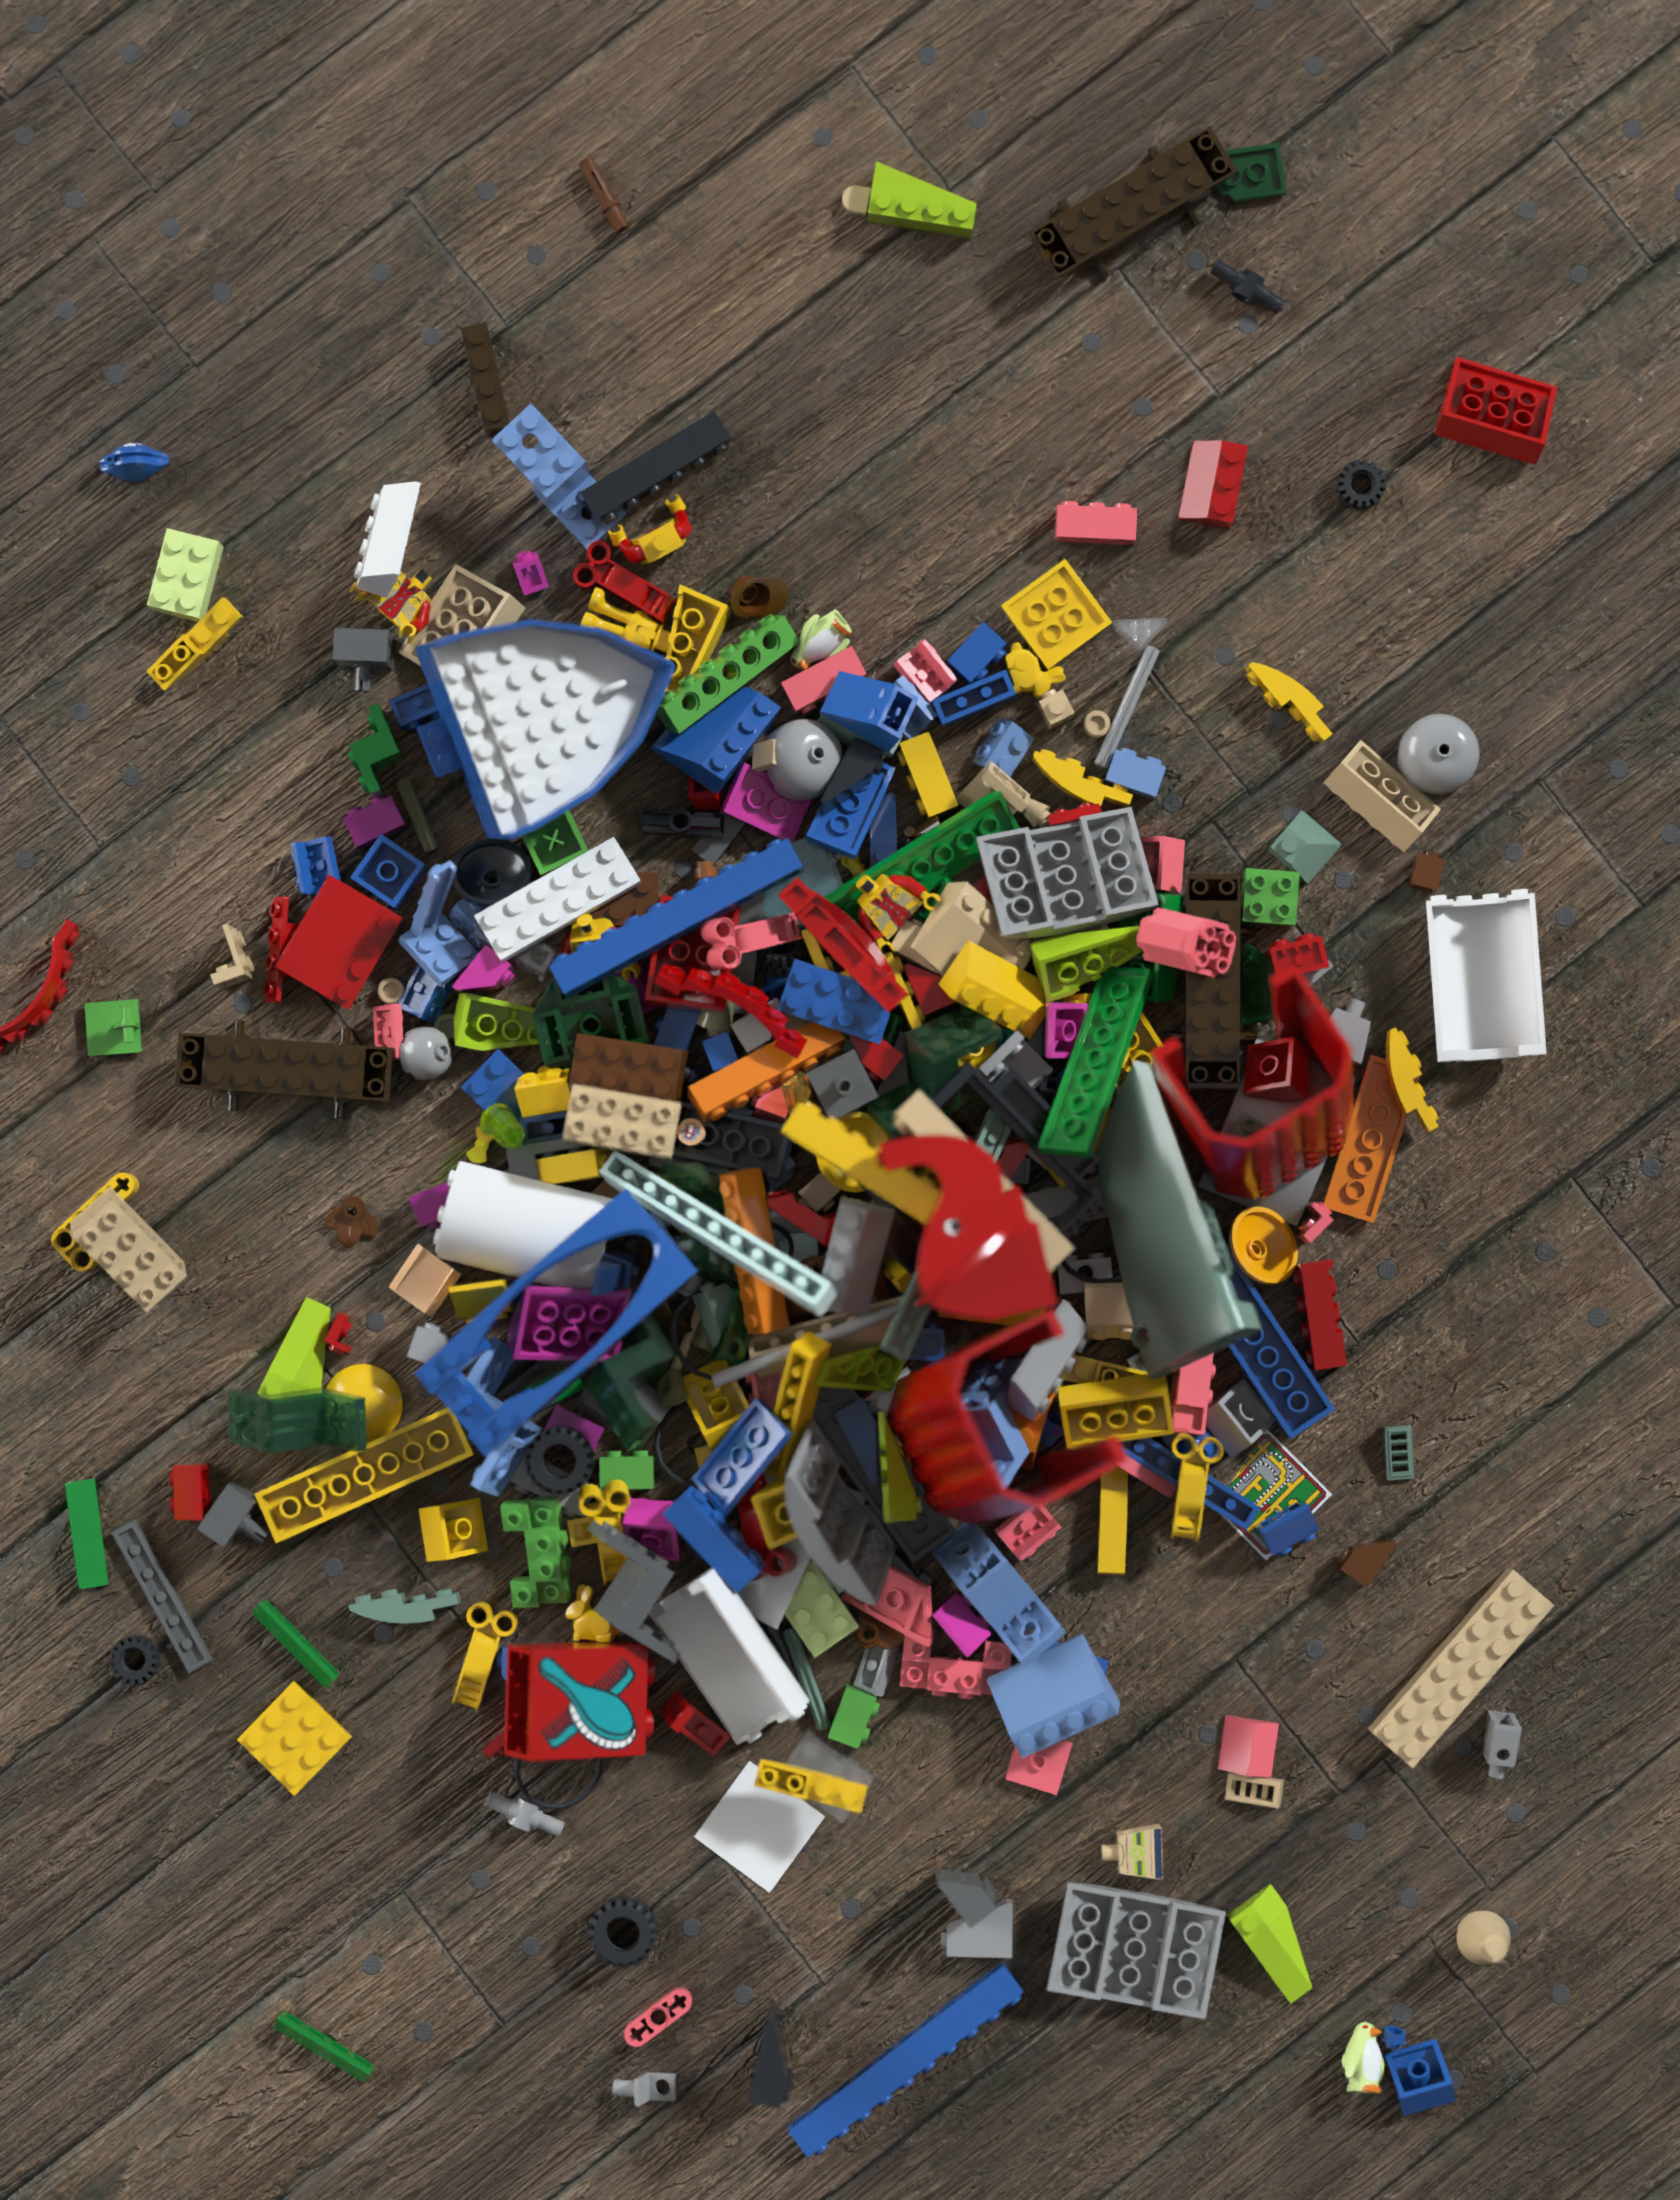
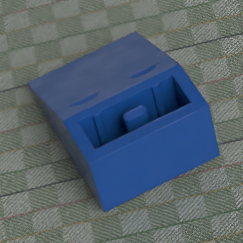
M839 671L819 713L889 753L900 740L919 698L895 684Z

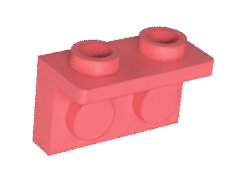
M401 1004L373 1007L375 1046L393 1048V1060H398L400 1043H404Z
M1315 1201L1308 1202L1306 1208L1315 1218H1307L1298 1228L1301 1232L1297 1237L1304 1244L1311 1243L1333 1221L1329 1216L1332 1213L1331 1210L1321 1201L1319 1203Z

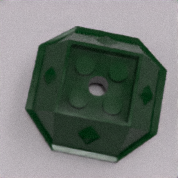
M615 973L566 999L556 978H552L532 1011L545 1066L551 1069L560 1068L563 1070L570 1068L571 1071L577 1033L644 1044L649 1043L638 990ZM587 1018H594L598 1021V1024L594 1028H587L583 1022Z

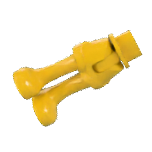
M598 587L594 589L588 610L616 619L626 624V627L604 621L589 612L584 614L580 626L601 628L644 649H651L653 652L655 649L667 652L670 631L663 629L664 626L649 618L647 613L637 610L634 614L611 605L605 599L603 589Z

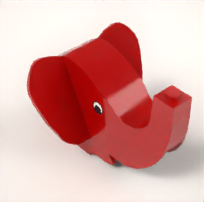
M921 1135L879 1144V1151H875L876 1161L879 1168H884L885 1173L908 1167L922 1166L932 1171L938 1180L940 1188L936 1206L925 1223L917 1255V1282L921 1293V1298L914 1303L917 1307L928 1303L933 1309L948 1315L989 1321L1057 1304L1038 1222H1032L1028 1218L1023 1196L1016 1185L1012 1186L1004 1194L1001 1170L992 1155L967 1139L950 1135Z

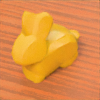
M1019 642L1013 643L1010 653L1004 657L1016 694L1032 691L1036 698H1041V695L1050 690L1052 684L1065 680L1063 668L1060 666H1056L1047 672L1041 671L1038 659L1030 651L1023 649Z
M583 1584L579 1585L577 1600L572 1602L565 1612L567 1619L574 1620L573 1640L586 1639L606 1643L614 1641L615 1636L620 1635L623 1631L611 1625L594 1611L595 1608L590 1606L593 1594L592 1587Z

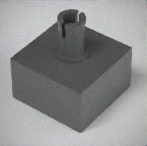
M334 628V662L339 668L355 669L354 692L362 693V690L364 693L371 692V669L393 670V636L388 630Z
M852 1048L804 1072L827 1120L830 1116L837 1119L879 1097L860 1059Z
M237 1481L225 1487L197 1528L222 1547L232 1544L241 1532L261 1546L265 1541V1537H268L270 1533L269 1530L251 1519L252 1514L259 1505L253 1492Z

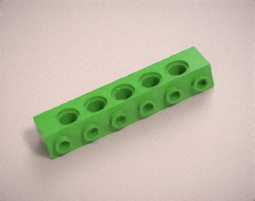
M769 614L759 621L760 625L754 630L749 629L742 633L737 643L722 648L717 658L705 661L699 666L700 671L694 675L690 674L682 678L678 682L680 686L673 691L668 690L664 693L656 713L669 733H681L800 643L784 615ZM765 635L768 638L766 647L763 646V637ZM745 650L748 653V660L746 661V663L743 661L742 657L743 652ZM725 665L728 668V675L726 678H724L722 674V670ZM704 681H706L708 684V690L706 693H704L702 690V684ZM684 696H686L688 700V704L685 709L682 706V699Z

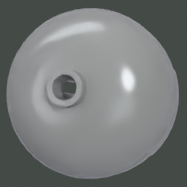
M1432 714L1417 720L1405 731L1399 742V769L1403 777L1423 793L1445 795L1458 790L1470 780L1479 763V744L1474 732L1464 721L1448 714ZM1446 746L1448 751L1446 754H1441L1439 748Z
M798 719L780 726L767 739H776L775 759L777 765L766 770L774 784L773 788L782 796L794 801H809L824 795L844 758L842 746L838 738L827 726L810 719Z

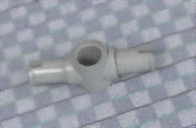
M490 1791L484 1804L488 1808L505 1814V1818L509 1819L508 1823L524 1831L536 1830L538 1828L559 1837L564 1826L563 1821L544 1814V1810L540 1809V1806L529 1802L525 1797L519 1796L518 1799L513 1798L511 1800Z

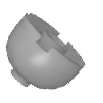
M418 1027L407 1031L404 1035L407 1037L404 1043H400L399 1059L404 1071L411 1073L415 1080H431L444 1074L451 1065L453 1057L452 1046L448 1037L433 1027Z

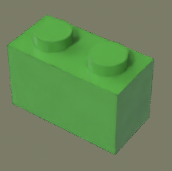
M648 1450L632 1451V1456H621V1451H605V1456L599 1457L600 1490H604L606 1484L614 1479L624 1481L628 1489H654V1455H648Z
M846 1684L828 1732V1738L856 1749L859 1748L860 1743L865 1744L870 1733V1729L866 1728L869 1718L875 1719L880 1706L876 1702L877 1696Z

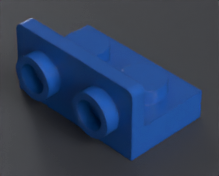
M417 963L398 1004H401L402 1010L434 1024L442 1012V1007L448 995L453 990L452 986L456 977L439 987Z

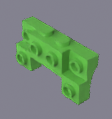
M560 1496L505 1500L500 1506L503 1531H524L530 1575L514 1577L511 1580L513 1608L539 1607L542 1603H568L572 1598L569 1577L571 1559L570 1556H567L566 1552L568 1533L563 1528Z

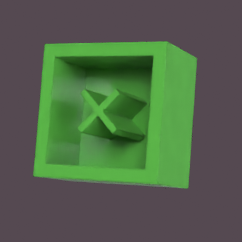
M567 810L536 830L522 835L542 877L589 851L570 810Z
M1246 868L1243 871L1240 924L1293 928L1296 926L1300 872Z

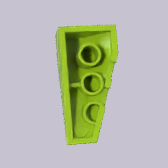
M309 1297L305 1298L257 1393L258 1396L301 1414L311 1415L322 1391L326 1342L324 1340L329 1330L330 1307Z

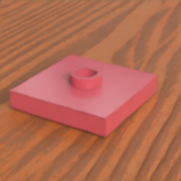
M1061 1740L1024 1758L1021 1757L1015 1746L1005 1779L1057 1795L1073 1743Z

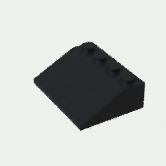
M770 1999L751 2075L748 2102L781 2109L782 2102L787 2103L789 2099L792 2069L788 2068L789 2060L775 2000Z

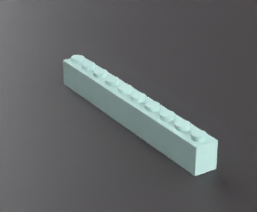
M616 1150L599 1171L608 1185L620 1192L628 1189L642 1206L818 1316L822 1317L837 1296L834 1288L828 1281Z

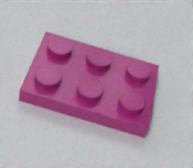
M741 762L720 811L781 840L788 838L790 844H792L811 800L794 801L782 796L773 788L774 784L766 772H757L752 769L751 765Z

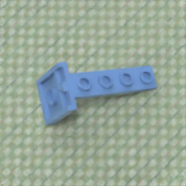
M451 860L442 866L438 864L429 871L427 883L423 887L422 897L418 901L419 906L413 915L412 926L409 931L400 936L398 941L439 987L464 972L479 954L441 912L456 873V866Z

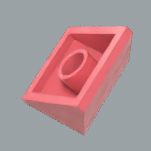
M1225 1715L1218 1769L1248 1777H1271L1279 1723Z

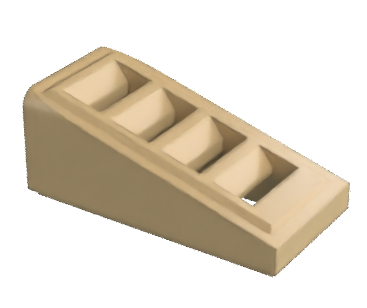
M1229 1772L1225 1800L1278 1809L1281 1806L1284 1780L1271 1777H1248ZM1236 1780L1241 1781L1240 1795H1235ZM1247 1782L1252 1783L1250 1796H1246ZM1258 1784L1263 1785L1261 1798L1257 1797ZM1269 1786H1274L1272 1799H1268Z

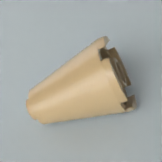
M1471 1912L1458 1925V1948L1462 1955L1472 1963L1478 1965L1496 1963L1505 1957L1509 1949L1511 1939L1509 1928L1506 1922L1494 1912Z

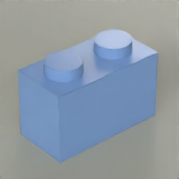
M1122 748L1121 751L1115 750L1104 783L1111 786L1116 784L1126 787L1131 793L1154 800L1166 766L1161 765V760L1147 756L1146 760L1136 756L1137 753L1127 748Z

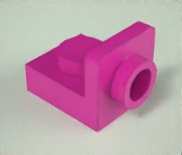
M524 551L517 554L516 559H513L512 563L524 596L548 588L549 585L537 552Z

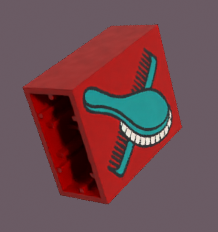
M625 1641L507 1645L504 1754L528 1761L645 1755L646 1740L651 1738L654 1729L653 1716L647 1708V1686H650L654 1681L655 1664L651 1655L648 1654V1647Z

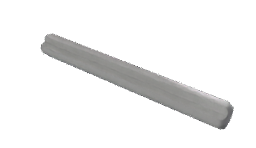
M1148 645L1095 759V764L1101 768H1108L1159 655V650L1153 646Z

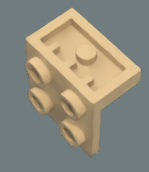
M990 761L962 790L956 800L967 808L996 790L1002 793L1012 814H1014L1017 810L1022 812L1028 806L1031 795L996 764Z
M229 924L222 926L236 966H232V964L222 965L216 968V973L210 974L213 984L221 989L253 979L251 972L254 971L250 957L246 956L242 947L246 946L242 932Z

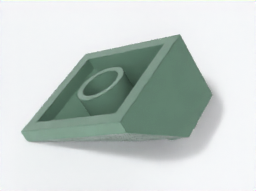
M1301 810L1267 851L1290 871L1300 872L1299 878L1305 884H1308L1342 844Z

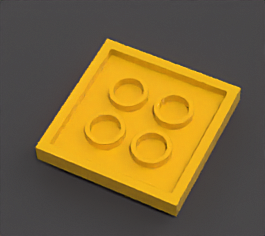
M1066 559L1001 605L1002 610L1047 671L1112 624V621Z
M294 1680L237 1740L295 1796L352 1736Z

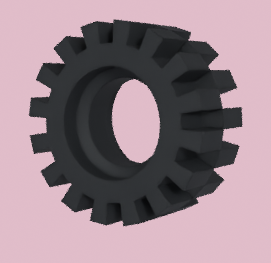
M1366 459L1360 462L1359 460H1354L1353 463L1345 466L1337 478L1336 491L1339 492L1337 496L1339 500L1342 498L1345 506L1347 504L1351 506L1350 509L1355 510V508H1359V511L1365 508L1370 509L1374 504L1378 503L1386 488L1384 481L1386 477L1382 475V469L1380 467L1377 468L1375 466L1376 463L1373 461L1368 463ZM1359 475L1367 477L1371 483L1370 491L1363 495L1355 493L1351 488L1352 479Z
M802 939L758 949V967L762 969L763 973L769 972V976L777 974V977L782 978V975L786 974V977H789L794 959L806 963V944H804Z
M131 1635L116 1644L111 1650L112 1655L109 1658V1663L112 1665L110 1670L111 1672L114 1671L116 1679H121V1682L124 1684L136 1685L148 1681L157 1673V1669L161 1664L159 1662L161 1653H158V1646L152 1643V1639L144 1638L145 1636ZM130 1650H139L143 1653L145 1664L140 1670H132L126 1665L125 1657Z

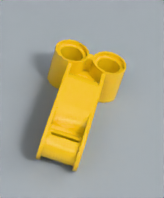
M1178 1433L1171 1440L1173 1453L1178 1458H1181L1171 1538L1174 1539V1536L1191 1538L1198 1542L1209 1463L1220 1460L1223 1455V1447L1216 1438L1211 1436L1202 1438L1196 1444L1189 1434ZM1181 1439H1187L1191 1443L1190 1449L1185 1453H1180L1176 1450V1444ZM1207 1443H1215L1218 1449L1217 1453L1211 1457L1205 1456L1203 1453L1204 1446Z
M614 1479L606 1484L604 1490H600L594 1484L582 1486L578 1491V1502L581 1512L588 1517H593V1520L600 1525L604 1521L623 1534L620 1512L625 1511L630 1505L627 1484L622 1480ZM615 1493L623 1494L619 1499L611 1498ZM589 1497L597 1499L593 1503L584 1502ZM596 1537L604 1585H607L606 1582L614 1580L626 1561L627 1556Z
M477 1602L467 1611V1622L475 1629L452 1700V1704L455 1705L457 1702L473 1707L476 1712L480 1708L501 1637L511 1635L518 1626V1617L513 1611L502 1610L497 1615H493L492 1608L485 1602ZM474 1609H483L487 1615L486 1620L483 1622L476 1621L473 1617ZM502 1616L509 1617L512 1621L511 1629H502L498 1623L499 1618Z

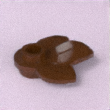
M357 1196L344 1198L340 1206L330 1210L325 1218V1229L337 1230L338 1239L345 1248L355 1245L361 1235L368 1238H376L378 1233L375 1216L366 1211L364 1201ZM354 1206L357 1209V1213H349L348 1207Z
M859 1611L858 1619L860 1625L855 1630V1640L859 1646L866 1649L876 1646L883 1649H892L904 1641L905 1636L901 1632L864 1611ZM867 1632L873 1634V1637L869 1640L863 1637Z

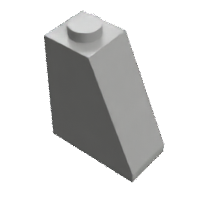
M1005 1899L996 1903L997 1909L972 1928L968 1926L963 1918L947 1924L946 1932H941V1949H946L947 1957L1012 1958V1899Z

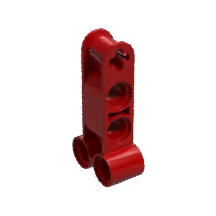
M592 542L587 549L589 564H580L573 572L576 586L582 591H591L598 586L633 608L647 613L655 621L665 624L664 619L673 603L677 604V600L612 561L610 548L605 542ZM597 549H603L607 553L606 557L601 561L592 558L593 552ZM587 571L593 575L589 583H581L578 580L582 572Z
M763 1472L753 1483L755 1485L751 1486L737 1503L745 1543L751 1550L754 1549L761 1555L765 1564L761 1572L751 1581H756L767 1575L779 1577L792 1571L797 1564L795 1554L792 1550L782 1549V1544L772 1549L768 1548L752 1501V1497L768 1484ZM778 1557L781 1558L782 1561H783V1564H784V1567H783V1568H781V1567L778 1565V1562H777V1558H778Z

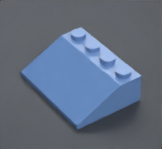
M1082 1633L1045 1650L1026 1667L1019 1662L987 1677V1682L1009 1736L1022 1758L1118 1715L1120 1701Z

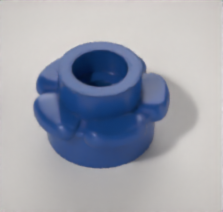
M1385 2026L1383 2034H1380V2039L1384 2041L1386 2047L1399 2049L1400 2046L1406 2044V2032L1396 2026Z

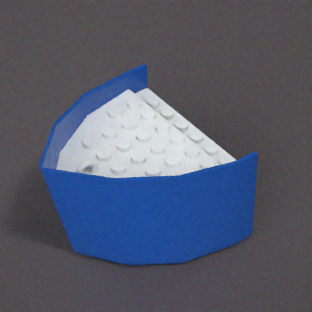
M526 620L460 632L415 647L417 657L441 717L416 728L435 778L461 769L486 836L493 839H512L536 830L594 795L643 742L674 673L675 665L672 661L596 627Z

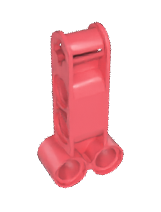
M794 913L734 926V923L728 918H717L705 921L701 928L703 939L712 944V948L707 954V962L715 970L736 967L740 963L741 953L803 938L802 935L800 936L797 918ZM717 926H718L719 929H720V934H719V935H718L717 932H716ZM723 952L726 956L725 962L722 959Z

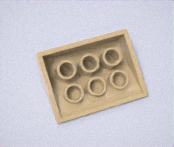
M455 564L430 602L429 624L420 633L415 635L412 644L407 643V637L398 653L421 667L415 647L460 632L515 623L525 610V607L509 593Z
M968 882L947 883L940 895L941 901L936 902L935 909L929 914L910 947L911 950L943 977L968 940L1022 969L1026 967L1032 956L1030 943L1033 941L1030 938H1002L994 906Z

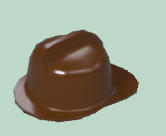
M745 575L728 587V592L731 595V608L734 614L739 617L775 614L786 605L789 598L787 585L776 578H758L754 575Z

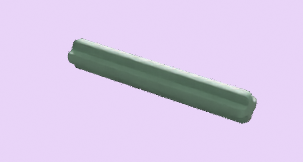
M794 1627L783 1631V1636L802 1689L809 1698L808 1705L817 1730L828 1729L831 1727V1723L800 1637Z

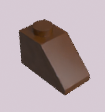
M1385 1539L1352 1545L1350 1549L1345 1548L1338 1557L1337 1561L1340 1564L1337 1568L1367 1588L1397 1543L1393 1540Z

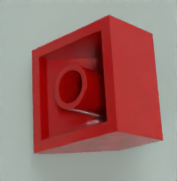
M910 964L903 966L906 980H909L915 994V1001L920 1006L924 1018L953 1006V999L939 985L943 977Z
M1294 1036L1248 1045L1244 1094L1246 1096L1281 1102L1307 1098L1310 1049Z
M209 1463L174 1465L173 1471H169V1485L174 1487V1498H170L171 1514H175V1520H203L211 1509Z

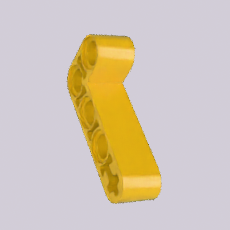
M118 1173L113 1176L53 1233L51 1238L52 1245L75 1270L91 1271L98 1263L90 1256L89 1264L85 1267L81 1266L78 1258L81 1253L86 1251L72 1236L71 1244L68 1247L62 1246L60 1242L62 1234L67 1232L71 1235L70 1222L108 1187L111 1186L115 1191H118L122 1187L121 1180L130 1181L127 1184L129 1189H122L118 1194L125 1202L131 1199L139 1189V1181L133 1174Z

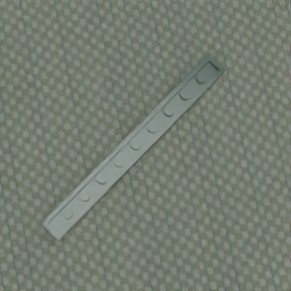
M989 1109L973 1143L982 1147L997 1162L1011 1127L993 1109ZM916 1270L880 1347L902 1360L908 1359L931 1308L928 1303H924L920 1307L914 1304L921 1298Z

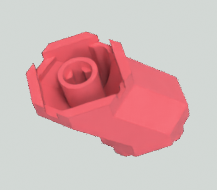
M1157 908L1153 911L1155 913L1152 916H1146L1141 920L1136 942L1145 953L1142 954L1144 960L1215 977L1219 973H1225L1229 969L1236 945V936L1233 931H1230L1227 924L1162 908Z

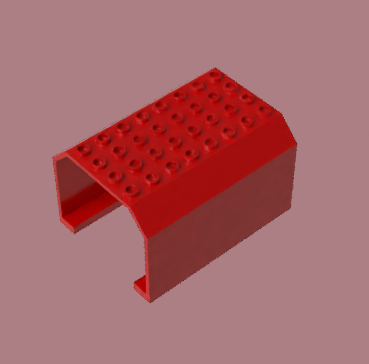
M1295 964L1290 965L1270 978L1275 1038L1277 1040L1293 1036L1297 1039L1300 1037L1304 1045L1310 1049V1054L1333 1087L1249 1140L1211 1133L1191 1103L1182 1049L1175 1037L1151 1051L1157 1083L1171 1123L1218 1193L1256 1200L1259 1197L1264 1199L1275 1192V1187L1281 1183H1284V1185L1291 1183L1298 1177L1297 1173L1304 1169L1309 1171L1321 1163L1320 1159L1328 1154L1330 1156L1336 1155L1343 1150V1145L1346 1144L1354 1108L1352 1048Z
M1053 1309L986 1334L898 1379L887 1414L890 1420L888 1425L891 1432L898 1436L902 1444L900 1445V1450L903 1456L911 1462L914 1479L918 1484L922 1485L926 1493L924 1494L926 1503L936 1513L967 1524H973L1039 1508L1128 1461L1117 1436L1113 1435L1037 1458L1035 1462L1044 1479L1019 1493L1008 1491L1005 1489L957 1393L969 1357L981 1352L985 1361L993 1362L1064 1335L1065 1332Z

